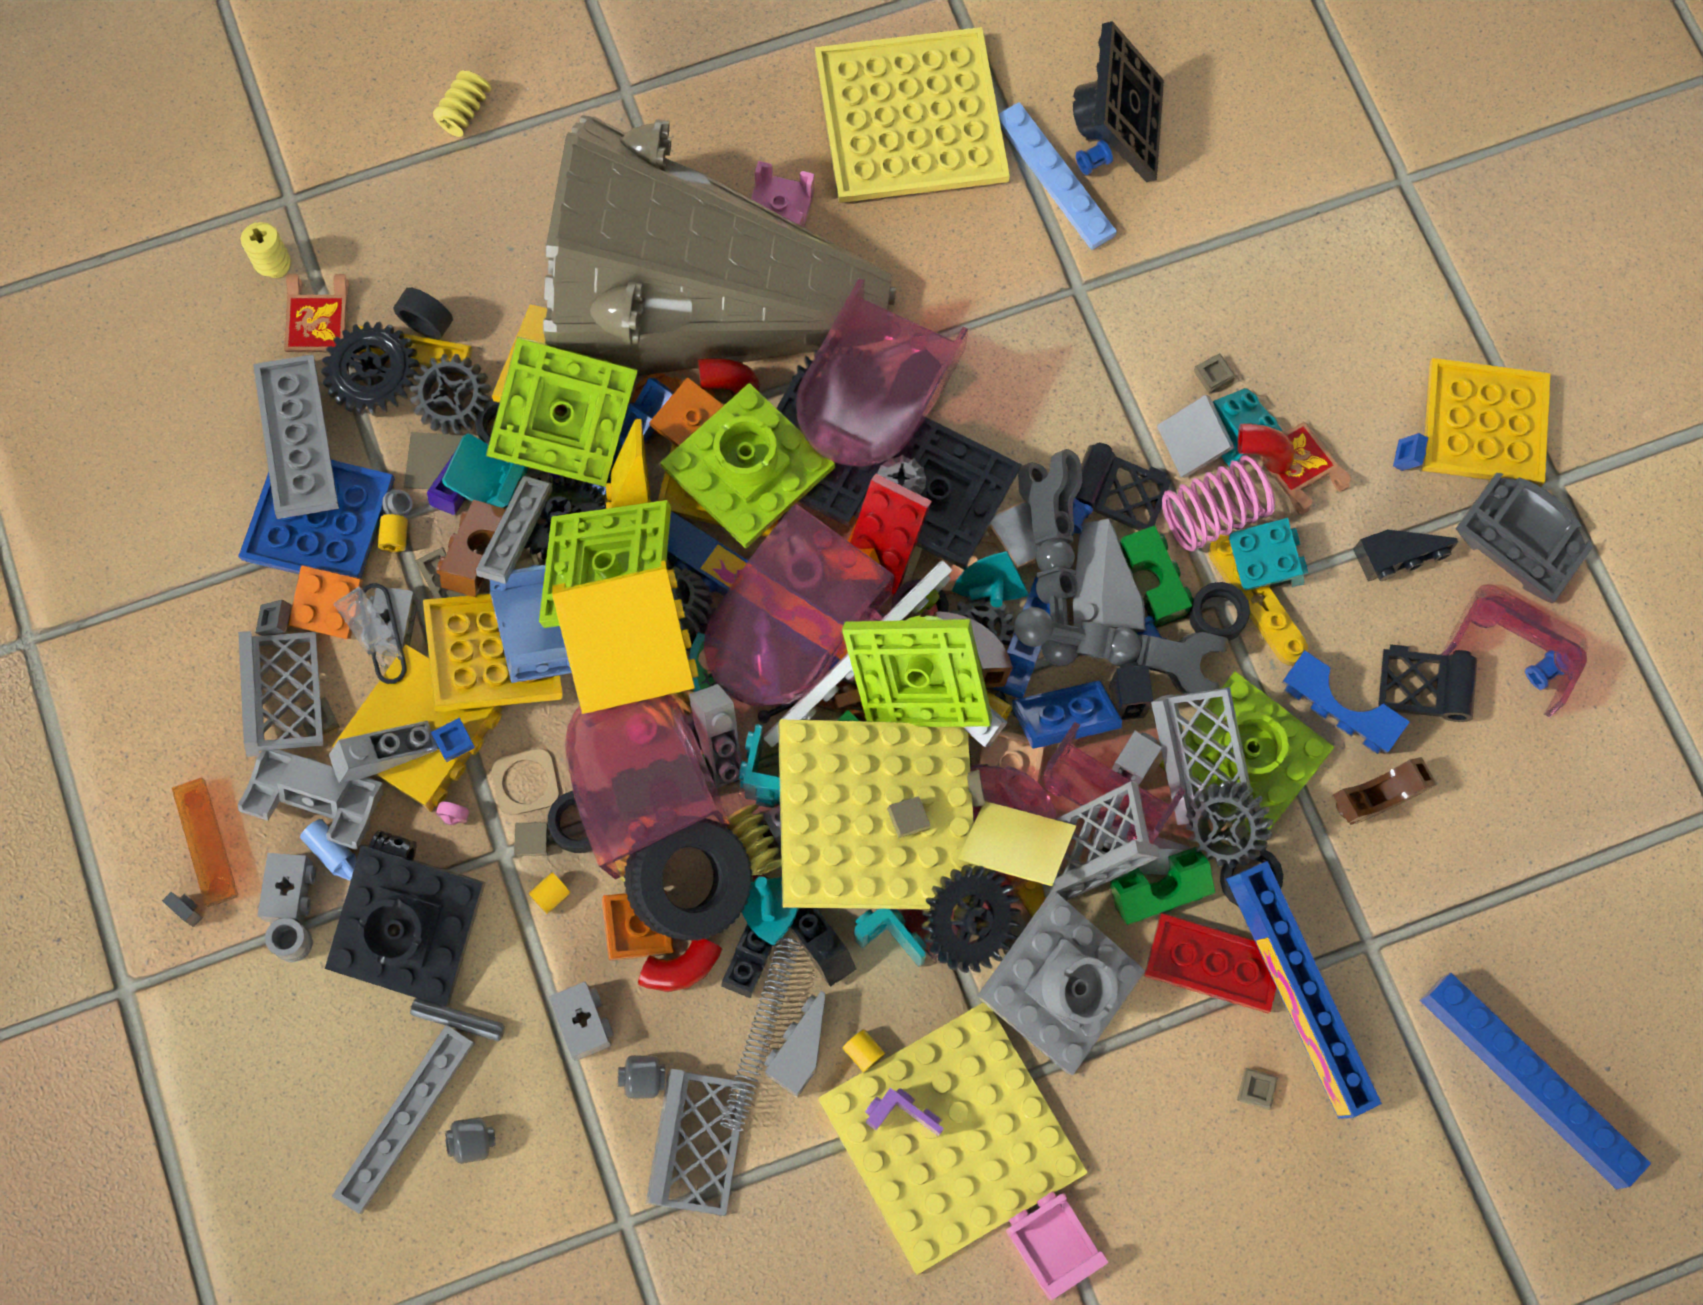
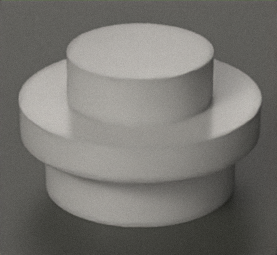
M397 489L387 492L382 502L386 514L404 517L409 515L413 505L409 494Z

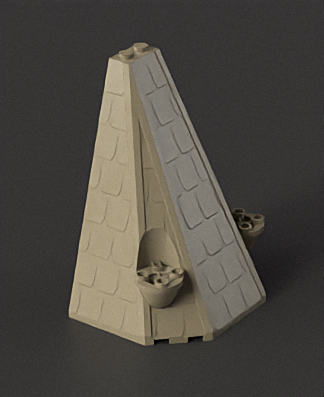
M582 115L580 123L576 122L572 127V133H567L546 243V257H549L548 274L553 275L545 276L544 300H547V314L543 320V333L546 344L635 368L638 370L636 374L638 376L699 368L698 359L724 358L742 362L809 353L815 350L822 351L825 350L827 345L830 349H836L838 344L842 348L884 342L885 331H891L893 314L888 313V306L894 305L896 287H891L892 274L701 172L665 158V155L670 156L671 153L670 121L656 119L655 123L638 126L624 133L596 117Z

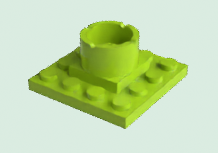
M517 336L486 456L606 487L638 370ZM563 404L566 406L563 412L555 411L557 405Z
M750 383L660 462L661 468L745 549L835 468V463Z
M667 500L552 516L539 623L543 628L560 626L552 596L553 585L565 583L566 588L661 567V561L667 560L671 506Z
M926 615L925 617H911L905 621H853L844 623L842 632L867 722L910 723L918 727L991 726L992 713L971 619L943 620L935 616Z
M1234 671L1221 688L1230 687L1250 785L1253 788L1252 795L1254 799L1258 796H1263V800L1259 804L1260 807L1270 808L1269 813L1264 816L1273 820V824L1267 828L1270 830L1335 747ZM1222 696L1213 698L1206 706L1207 709L1218 717L1225 710ZM1201 712L1193 725L1208 735L1216 723ZM1219 726L1212 738L1227 748L1231 742L1230 733ZM1190 730L1185 736L1186 745L1197 752L1204 740ZM1207 744L1200 756L1214 766L1222 755L1221 752L1210 744ZM1228 757L1224 759L1218 768L1232 779L1238 773L1237 764ZM1162 760L1159 767L1166 771L1164 760ZM1197 761L1191 768L1193 776L1202 783L1211 772ZM1214 774L1207 787L1213 783L1220 787V784L1224 781ZM1246 817L1245 826L1249 830L1248 835L1251 837V826ZM1234 818L1230 822L1234 823L1237 820V818Z

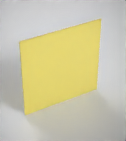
M985 801V805L982 806L957 860L1053 886L1077 825Z

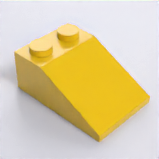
M635 419L611 470V483H606L607 501L612 502H606V509L651 502L641 419Z

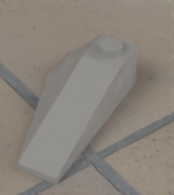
M1104 519L1082 523L1083 530L1079 534L1075 575L1078 590L1076 595L1073 596L1074 626L1081 628L1082 622H1090L1113 628L1127 627L1136 633L1146 631L1144 600L1136 587L1133 573L1127 565L1122 546L1111 520Z

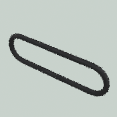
M372 583L361 590L359 604L376 675L384 683L395 684L401 681L406 674V661L390 594L383 585ZM371 588H379L385 594L402 665L401 674L395 679H386L380 672L364 605V594Z

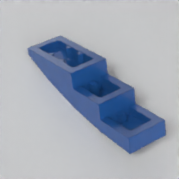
M655 378L648 379L635 403H629L607 483H611V470L635 419H641L644 444H646L655 431L649 425V422L674 394V391ZM589 483L592 488L596 486L599 493L604 496L607 495L606 487Z
M1036 576L1023 610L1029 607H1039L1050 615V604L1042 602L1037 594L1038 578ZM1014 632L1007 650L1012 670L1005 687H994L993 689L1019 699L1023 698L1042 645L1038 647L1027 646L1017 638Z

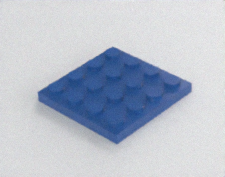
M331 460L339 509L277 519L268 472L238 557L242 561L298 575L301 565L362 578L380 525V518L384 513L383 497L387 492L391 491L395 480L394 476Z

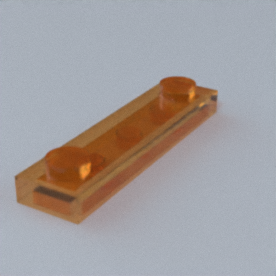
M201 777L172 787L204 905L211 907L239 897L205 779Z

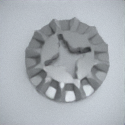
M904 455L897 458L890 457L887 462L880 465L878 475L897 484L898 480L893 479V477H898L900 469H903L905 477L910 478V480H905L903 487L919 495L922 494L926 485L924 468L916 462L915 458L909 459Z

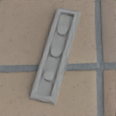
M527 476L522 477L476 568L477 576L504 584L507 583L552 492V483Z

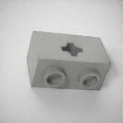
M376 588L375 596L370 597L368 604V613L371 614L369 626L376 655L397 657L399 652L385 594L381 589ZM387 588L403 649L405 644L410 646L419 600L411 590ZM364 626L362 641L363 643H365V646L371 653L366 634V629Z
M1134 731L1114 763L1108 778L1121 786L1132 781L1138 783L1139 787L1162 747L1157 744L1158 741L1151 735L1144 732L1140 734Z
M267 853L257 915L265 922H274L281 918H291L301 925L304 924V917L309 915L311 909V898L308 897L309 885L314 884L316 877V867L307 856ZM290 884H292L294 889L288 890L286 895L283 892L284 888H289Z
M585 981L549 996L570 1055L575 1061L611 1047L609 1037L614 1036L608 1018L601 1019L597 1007L602 1006V1002L596 987L590 989ZM581 1013L591 1017L587 1020L588 1026L584 1028L579 1023H576L580 1020L579 1014Z

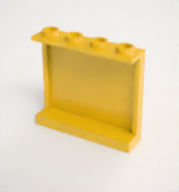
M661 561V567L566 588L565 583L552 586V596L582 714L695 689L693 678L699 677L695 658L688 659L686 649L692 647L688 629H681L679 619L685 618L681 599H674L672 589L678 588L674 569L667 570L666 561Z
M405 644L403 653L407 671L403 679L395 684H387L379 680L333 744V748L338 740L427 720L431 731H434L460 718L475 746L474 749L446 762L438 747L437 751L375 774L424 805L431 812L435 806L438 807L439 803L444 802L448 795L447 788L452 781H457L463 775L466 769L465 763L471 754L476 755L484 743L482 738L489 728L493 730L498 725L502 717L501 706L435 712L429 658ZM399 654L383 675L384 678L395 679L401 674L402 665Z

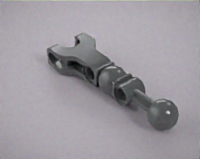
M1065 449L1051 457L1049 473H1047V470L1042 465L1034 462L1022 465L1018 473L1019 494L1031 506L1032 528L1036 539L1035 545H1039L1035 559L1038 568L1042 572L1037 573V594L1042 602L1050 604V617L1053 622L1068 625L1066 599L1076 595L1078 590L1077 580L1074 576L1076 571L1071 570L1075 555L1068 543L1073 542V501L1082 485V470L1078 455L1069 449ZM1048 640L1041 646L1044 658L1055 666H1067L1074 662L1079 655L1076 653L1077 646Z
M1039 607L1024 609L1014 622L1017 638L1027 646L1038 647L1045 644L1048 640L1077 646V654L1107 659L1116 666L1129 662H1137L1139 666L1148 665V669L1151 671L1167 674L1171 678L1173 685L1184 694L1219 689L1218 683L1204 678L1200 671V662L1202 657L1208 652H1226L1229 642L1225 637L1206 632L1190 633L1176 642L1153 636L1137 635L1136 632L1127 627L1113 628L1096 623L1082 622L1081 628L1053 622L1050 615Z

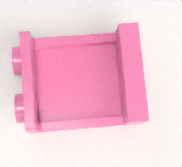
M1053 1191L1037 1201L1039 1209L1031 1214H1028L1025 1209L1009 1219L1012 1226L1006 1229L1007 1234L1049 1300L1055 1299L1108 1264L1103 1253L1097 1250L1069 1206L1064 1192L1056 1197Z

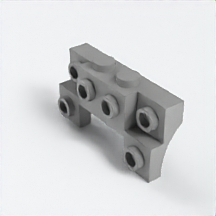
M279 749L261 751L256 759L248 786L238 803L239 812L268 821L279 802L332 818L333 822L326 833L327 840L357 850L370 827V817L383 796V783L369 778H361L339 784L332 766L319 763L313 758H304Z

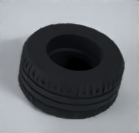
M682 816L660 821V823L654 824V827L648 828L646 832L641 834L642 836L637 839L636 844L632 846V851L629 852V858L626 860L627 866H625L626 872L624 874V886L626 887L625 893L628 895V902H630L631 909H634V913L640 921L644 922L651 930L664 936L694 941L707 939L709 936L713 937L717 933L723 932L724 929H728L730 924L735 922L736 918H739L740 913L745 909L744 906L748 903L747 898L751 894L749 892L752 890L751 882L753 877H751V874L753 873L752 869H750L751 862H749V855L746 854V848L742 846L743 843L738 840L737 835L733 834V831L712 819ZM685 847L701 850L709 859L713 869L712 888L706 899L694 908H680L672 904L665 894L662 882L666 862L674 852Z

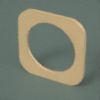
M543 749L530 750L504 756L494 762L492 775L498 805L503 813L513 816L548 808L558 799L559 790L553 761L547 751ZM524 760L540 764L548 776V786L543 796L529 804H519L507 797L503 789V778L508 768Z

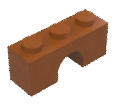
M473 500L469 509L462 512L459 522L460 528L457 534L453 533L451 535L446 557L442 556L437 565V574L440 575L441 588L477 597L485 578L477 576L476 568L483 555L473 551L478 548L488 547L506 511L505 508Z

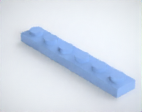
M1018 102L999 113L1001 130L1089 248L1093 250L1114 238L1117 232L1021 103Z

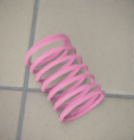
M1245 455L1241 457L1239 462L1231 461L1229 470L1219 466L1216 476L1206 472L1204 483L1197 478H1193L1191 489L1184 484H1180L1178 495L1171 490L1165 491L1162 498V508L1168 526L1176 540L1183 548L1194 552L1196 547H1204L1207 540L1210 542L1217 541L1220 534L1226 536L1231 533L1233 528L1239 530L1244 527L1245 523H1255L1258 516L1265 518L1272 515L1275 509V497L1269 479L1256 460ZM1245 461L1252 464L1262 480L1266 492L1267 509H1264L1259 504L1254 483L1244 467ZM1234 466H1236L1239 469V475L1242 485L1251 503L1243 493L1238 483ZM1222 472L1227 476L1236 492L1241 512L1237 509L1225 488ZM1209 478L1214 482L1222 496L1227 516L1219 507L1212 493ZM1196 484L1201 488V490L1207 498V501L1210 505L1214 517V522L1211 520L1204 506L1201 503V500L1197 492ZM1183 490L1188 494L1197 511L1201 528L1187 506ZM1171 498L1185 517L1191 537L1181 525L1174 511ZM1246 507L1254 513L1252 518L1246 517ZM1233 512L1239 519H1241V522L1239 524L1233 523ZM1220 518L1228 525L1227 530L1221 529ZM1207 524L1215 531L1214 536L1208 535ZM1179 532L1181 533V535H1182L1190 544H1192V546H1189V545L1183 540V538L1180 536ZM1197 533L1202 537L1201 542H1197Z

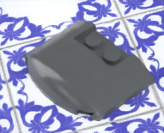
M1496 473L1458 524L1456 530L1473 550L1478 549L1524 585L1522 587L1524 590L1545 601L1554 603L1593 548L1591 541L1585 544L1578 529L1582 525L1572 512L1555 496L1538 485L1520 477L1516 480L1501 478L1503 473Z

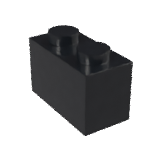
M1137 662L1125 663L1120 665V668H1117L1109 684L1110 696L1122 720L1145 718L1152 705L1153 694L1148 665L1139 666Z

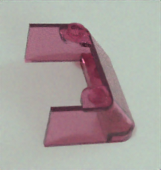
M1493 584L1480 586L1473 593L1440 655L1448 656L1458 646L1470 622L1481 628H1492L1498 624L1547 652L1549 650L1555 651L1554 663L1565 675L1544 715L1550 718L1566 704L1587 663L1588 642L1585 635Z
M1074 722L1049 760L1043 780L1046 783L1045 788L1050 793L1059 797L1063 795L1081 807L1131 781L1073 746L1080 724ZM1138 786L1150 844H1154L1186 792L1182 787H1180L1168 805ZM1128 794L1123 797L1119 807L1125 813L1130 804ZM1105 806L1101 807L1097 817L1104 821L1108 808ZM1116 814L1112 827L1119 830L1123 818ZM1132 823L1127 832L1129 842L1137 839L1135 825Z

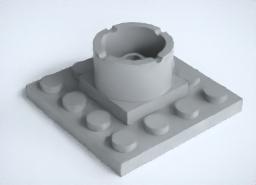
M1051 891L976 997L1067 1074L1074 1075L1145 970L1063 897Z

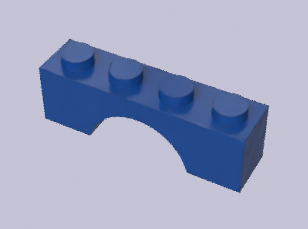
M1304 650L1282 681L1287 686L1284 691L1298 701L1303 697L1311 702L1312 706L1310 709L1326 719L1330 715L1339 721L1336 727L1352 737L1355 732L1365 740L1362 744L1376 754H1379L1380 751L1388 753L1410 721L1385 704L1365 712L1352 711L1340 705L1333 697L1329 687L1331 668Z

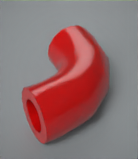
M724 358L698 359L702 389L731 390L734 397L750 383L760 393L759 379L751 367L739 361Z
M1240 424L1238 431L1239 454L1263 456L1264 466L1272 473H1285L1291 468L1294 462V446L1292 441L1282 431L1265 425Z
M702 939L692 940L687 951L676 959L664 960L649 955L641 970L638 985L647 989L664 992L690 988L708 975L719 959L723 949L709 940Z

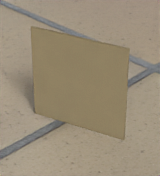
M411 432L404 488L429 489L456 451L464 435Z

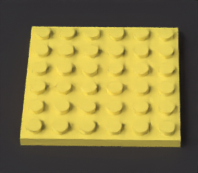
M982 27L815 47V58L839 203L1009 182L1010 174Z
M780 719L778 732L783 907L930 909L926 898L935 897L932 887H942L940 882L942 876L950 878V873L953 869L961 872L962 867L965 865L971 866L972 869L976 866L957 860L974 825L972 794L969 792L967 780L968 773H970L968 732L964 727H918L910 723ZM919 796L930 827L927 830L898 838L887 808L891 804ZM971 895L965 896L961 900L969 903Z
M985 1003L979 1004L870 1067L864 1073L858 1074L818 1098L916 1275L1007 1222L1023 1210L1034 1206L1038 1200L1052 1191L1055 1193L1088 1173L994 1012ZM890 1088L895 1092L901 1088L915 1099L912 1105L922 1112L927 1108L942 1120L939 1125L944 1129L938 1137L899 1106L895 1105L878 1130L875 1131L866 1124L869 1115L865 1111L876 1096L882 1100Z

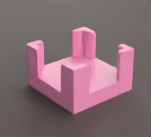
M758 161L755 170V187L751 200L804 227L815 192L814 174L801 171L800 182L773 176L772 164Z

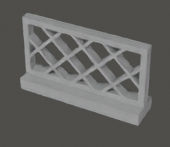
M251 631L238 632L243 738L246 757L259 756V751L322 746L323 730L316 632L253 637ZM310 642V650L302 658L290 650L296 643ZM274 645L280 651L268 660L260 654V646ZM285 654L297 662L287 672L275 665ZM302 666L312 673V677L304 685L292 677ZM270 669L281 676L272 687L261 681V678ZM287 681L299 689L288 700L277 692ZM312 685H313V692H312L311 690H309V688H310ZM262 689H263L264 691H266V693H265L263 696H262ZM303 694L314 700V704L306 712L294 705ZM272 696L283 704L273 715L263 708V704ZM288 709L300 716L290 728L278 720ZM314 712L315 720L312 717H310ZM306 721L316 728V736L301 737L295 731ZM273 724L285 732L276 740H265L264 733Z
M1230 687L1175 696L1173 694L1164 695L1151 702L1177 825L1187 824L1192 821L1186 817L1187 812L1193 809L1190 803L1194 798H1198V793L1202 789L1208 790L1207 784L1214 774L1223 781H1228L1231 788L1237 783L1239 778L1243 792L1251 788ZM1222 696L1225 710L1218 717L1205 706L1211 698ZM1204 699V701L1202 702V704H1200L1198 701H1196V700ZM1188 702L1197 709L1190 722L1180 715L1177 703ZM1201 712L1216 723L1208 735L1193 725ZM1219 726L1230 733L1231 742L1227 748L1212 738ZM1189 730L1204 740L1197 752L1186 745L1185 736ZM1207 744H1210L1222 753L1215 766L1200 756ZM1226 757L1237 764L1238 773L1233 779L1218 769ZM1196 761L1211 771L1203 783L1192 774L1191 768ZM1221 802V804L1225 803L1231 809H1240L1230 803Z
M1131 781L1055 819L1076 825L1077 820L1082 818L1085 820L1080 835L1074 832L1072 836L1077 842L1071 856L1067 853L1064 856V859L1068 861L1064 873L1059 875L1058 871L1053 886L1043 885L1044 896L1047 897L1052 891L1068 901L1160 858L1158 845L1150 844L1138 783ZM1128 794L1130 804L1125 813L1119 807L1123 797ZM1105 806L1108 808V812L1103 824L1096 821L1100 808ZM1116 814L1123 818L1117 834L1110 830ZM1132 823L1135 825L1137 839L1129 842L1125 837ZM1093 826L1100 830L1094 845L1087 841ZM1107 835L1114 839L1110 851L1105 853L1102 851V847ZM1084 847H1087L1091 852L1087 862L1082 864L1079 862V858Z
M677 1069L668 1071L645 1204L726 1216L740 1131L732 1129L731 1136L720 1143L710 1127L724 1117V1112H729L715 1094L724 1087L734 1088V1080L687 1073ZM688 1080L702 1083L709 1095L695 1105L686 1094ZM734 1083L740 1088L747 1089L745 1084ZM708 1084L718 1085L719 1087L713 1091ZM738 1090V1094L746 1095L745 1091ZM737 1096L738 1101H745V1098ZM709 1098H712L722 1114L707 1124L697 1110V1107ZM686 1101L690 1108L683 1113ZM736 1102L734 1106L743 1108L744 1104ZM735 1109V1113L742 1115V1110ZM693 1111L703 1125V1128L688 1138L681 1128V1122L683 1117ZM734 1115L735 1120H742V1117ZM727 1120L730 1124L736 1125L738 1127L741 1126L740 1123H737L732 1120ZM706 1130L717 1147L701 1157L691 1141ZM679 1133L685 1140L680 1145H678ZM730 1142L729 1152L727 1153L723 1146ZM687 1144L698 1161L682 1171L675 1161L676 1152ZM720 1150L726 1158L727 1164L726 1169L715 1177L704 1160ZM701 1164L711 1180L696 1191L685 1174ZM675 1168L679 1175L672 1179L673 1169ZM722 1176H724L723 1187L718 1181ZM682 1178L692 1194L682 1202L668 1200L671 1185ZM713 1183L722 1194L719 1208L706 1206L699 1193ZM695 1197L700 1205L687 1202Z

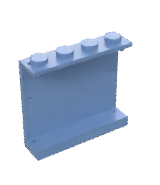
M532 565L528 568L515 569L512 571L506 584L490 580V594L511 683L572 673L560 626L543 628L539 623L546 565Z

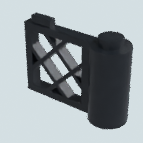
M1096 443L1095 445L1088 446L1081 463L1082 485L1075 499L1091 506L1094 512L1141 531L1154 526L1162 507L1164 492L1168 490L1171 480L1166 478L1167 473L1152 466L1147 470L1116 457L1115 453L1112 452V448L1107 444ZM1121 468L1130 472L1134 482L1121 487L1116 476L1118 469ZM1149 481L1161 485L1159 494L1148 498L1142 485ZM1113 484L1115 489L1110 491ZM1136 486L1143 501L1130 505L1123 491ZM1118 494L1124 508L1115 511L1105 507L1107 497ZM1145 505L1150 515L1148 524L1138 521L1132 510Z
M1390 644V648L1383 649L1378 707L1385 704L1395 712L1437 716L1453 722L1473 720L1478 660L1472 656L1471 652L1466 650H1455L1453 654L1445 656L1409 652V646ZM1389 658L1402 660L1409 669L1396 677L1388 668ZM1425 662L1437 663L1438 674L1429 681L1417 669ZM1413 672L1424 685L1411 694L1401 683V680ZM1387 677H1389L1392 680V682H1390L1388 685ZM1436 681H1437V689H1435L1434 686L1432 685V684H1433L1434 682H1436ZM1394 685L1407 697L1400 703L1385 702L1386 691ZM1427 688L1436 698L1435 707L1422 706L1415 697Z

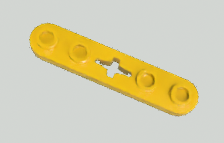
M1220 534L1217 541L1211 542L1208 548V555L1226 583L1232 584L1243 591L1249 601V617L1277 658L1286 665L1294 666L1304 650L1308 652V644L1268 585L1251 590L1242 588L1229 540L1230 535L1223 536ZM1253 593L1257 596H1264L1262 601L1264 607L1258 602L1254 604L1251 602Z

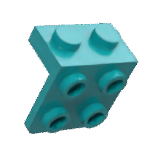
M1247 388L1213 401L1235 447L1221 456L1229 467L1231 461L1239 462L1242 456L1247 455L1239 454L1238 431L1241 423L1265 425L1282 431L1277 420L1263 407L1258 397Z
M472 434L464 435L442 479L443 484L471 502L476 500L501 508L508 507L515 493L514 489L522 477L526 475L528 467L486 456L487 443Z
M1288 518L1235 531L1230 534L1229 540L1243 589L1251 590L1286 580L1291 581L1292 587L1304 585V574H1308L1305 557L1298 556L1296 546L1301 545L1297 529L1290 528Z
M756 724L755 731L748 732L745 746L748 762L742 761L739 773V780H741L740 788H744L745 799L756 800V804L759 806L773 808L775 804L780 805V777L757 773L764 743L763 725Z
M869 909L855 921L857 925L854 931V939L862 949L887 929L918 967L925 963L926 952L924 949L927 948L926 944L916 932L911 935L904 926L906 920L897 909H877L874 913Z

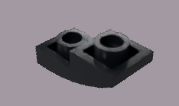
M748 924L738 942L733 959L722 980L721 987L751 999L773 945L761 939Z

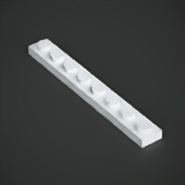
M940 561L880 621H904L903 618L910 611H913L915 614L919 612L929 601L926 596L933 589L937 592L940 591L951 580L948 574L952 569L944 561ZM847 653L781 719L809 720L817 712L814 706L821 699L827 702L839 690L836 684L844 676L848 680L854 676L849 654ZM779 721L763 738L771 747L777 742L779 743Z

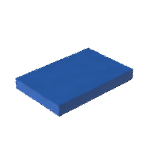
M1100 680L1012 700V709L1032 749L1122 728V719Z

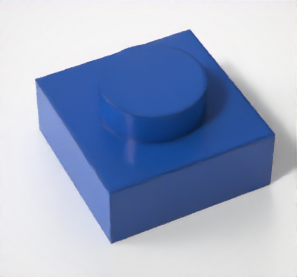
M1417 433L1399 439L1393 467L1403 471L1423 465L1428 437Z
M460 718L431 732L446 762L475 748Z

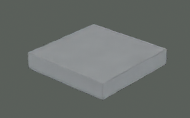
M1204 395L1157 425L1175 466L1183 478L1190 476L1235 448L1208 395Z

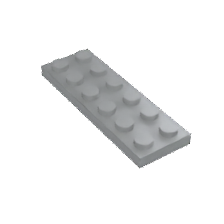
M314 355L253 364L276 518L281 519L339 509Z

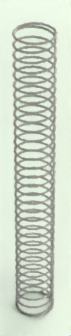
M782 937L778 941V943L780 944L776 946V949L778 951L774 952L775 956L777 957L772 958L774 963L770 964L772 968L769 969V972L771 974L767 975V978L769 980L765 981V984L767 986L763 987L764 991L766 992L761 993V995L764 998L759 999L762 1004L757 1005L759 1010H756L757 1015L754 1016V1019L756 1021L752 1022V1025L754 1027L750 1028V1031L752 1033L748 1034V1037L750 1039L746 1040L748 1045L744 1046L745 1050L747 1051L742 1052V1054L745 1057L740 1058V1060L743 1063L739 1064V1067L741 1069L737 1070V1073L739 1075L735 1076V1079L737 1081L733 1082V1085L735 1087L731 1088V1091L735 1094H729V1097L733 1100L728 1101L739 1102L741 1104L751 1106V1104L738 1101L732 1098L730 1095H737L749 1100H753V1098L745 1095H740L734 1092L732 1089H739L751 1094H755V1092L736 1086L734 1083H742L747 1086L757 1088L755 1085L742 1082L738 1080L736 1077H744L749 1080L758 1082L757 1079L744 1076L740 1074L738 1071H746L748 1073L760 1076L759 1073L746 1070L742 1068L740 1065H748L750 1067L762 1070L761 1067L748 1064L744 1062L742 1059H750L752 1061L764 1064L763 1061L750 1058L746 1056L744 1053H752L759 1057L766 1058L765 1055L756 1052H751L746 1047H754L758 1050L768 1052L767 1049L758 1046H753L750 1043H748V1041H755L766 1046H770L769 1043L760 1040H755L751 1038L749 1035H757L759 1037L772 1040L771 1037L762 1034H757L753 1032L751 1029H759L763 1032L774 1034L770 1030L758 1028L753 1023H761L765 1026L776 1028L772 1024L758 1021L755 1017H762L769 1021L778 1022L774 1018L760 1015L759 1013H757V1011H764L768 1014L779 1016L778 1013L769 1010H763L759 1007V1005H765L772 1009L781 1010V1008L777 1006L763 1003L761 999H767L777 1004H783L779 1000L765 997L763 993H769L778 998H785L783 995L768 992L767 990H765V987H770L774 990L784 993L787 992L782 988L770 986L766 982L771 981L778 985L788 987V984L772 980L768 976H775L782 980L790 981L789 978L773 974L770 970H777L781 973L792 975L791 972L775 968L772 966V964H778L788 969H794V967L788 964L778 963L774 960V958H780L781 960H784L789 963H796L792 959L779 957L778 955H776V952H781L787 956L797 958L798 956L793 953L781 951L778 949L779 946H782L791 951L799 952V949L794 947H800L801 944L793 939ZM784 941L794 942V943H797V944H799V945H792V944L786 943V942H784ZM727 1101V1103H728L729 1105H731V1106H726V1107L737 1108V1109H739V1110H742V1111H745V1112H749V1110H746V1109L740 1108V1107H736V1106L730 1104V1103ZM725 1107V1109L729 1112L723 1113V1115L726 1118H722V1122H720V1124L729 1129L743 1131L742 1128L730 1123H726L723 1120H732L740 1124H745L744 1122L732 1119L726 1116L725 1114H734L742 1118L747 1117L741 1114L734 1113Z

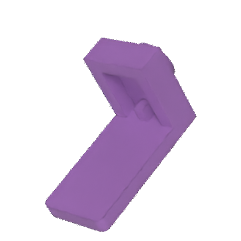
M890 1088L882 1100L876 1096L865 1111L869 1115L866 1124L875 1131L878 1130L895 1105L899 1106L938 1137L944 1129L939 1125L942 1120L927 1108L923 1112L912 1105L915 1099L901 1088L897 1092Z

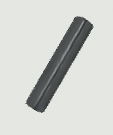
M419 998L414 999L410 1009V1014L415 1017L496 1041L501 1040L505 1030V1026L500 1022Z

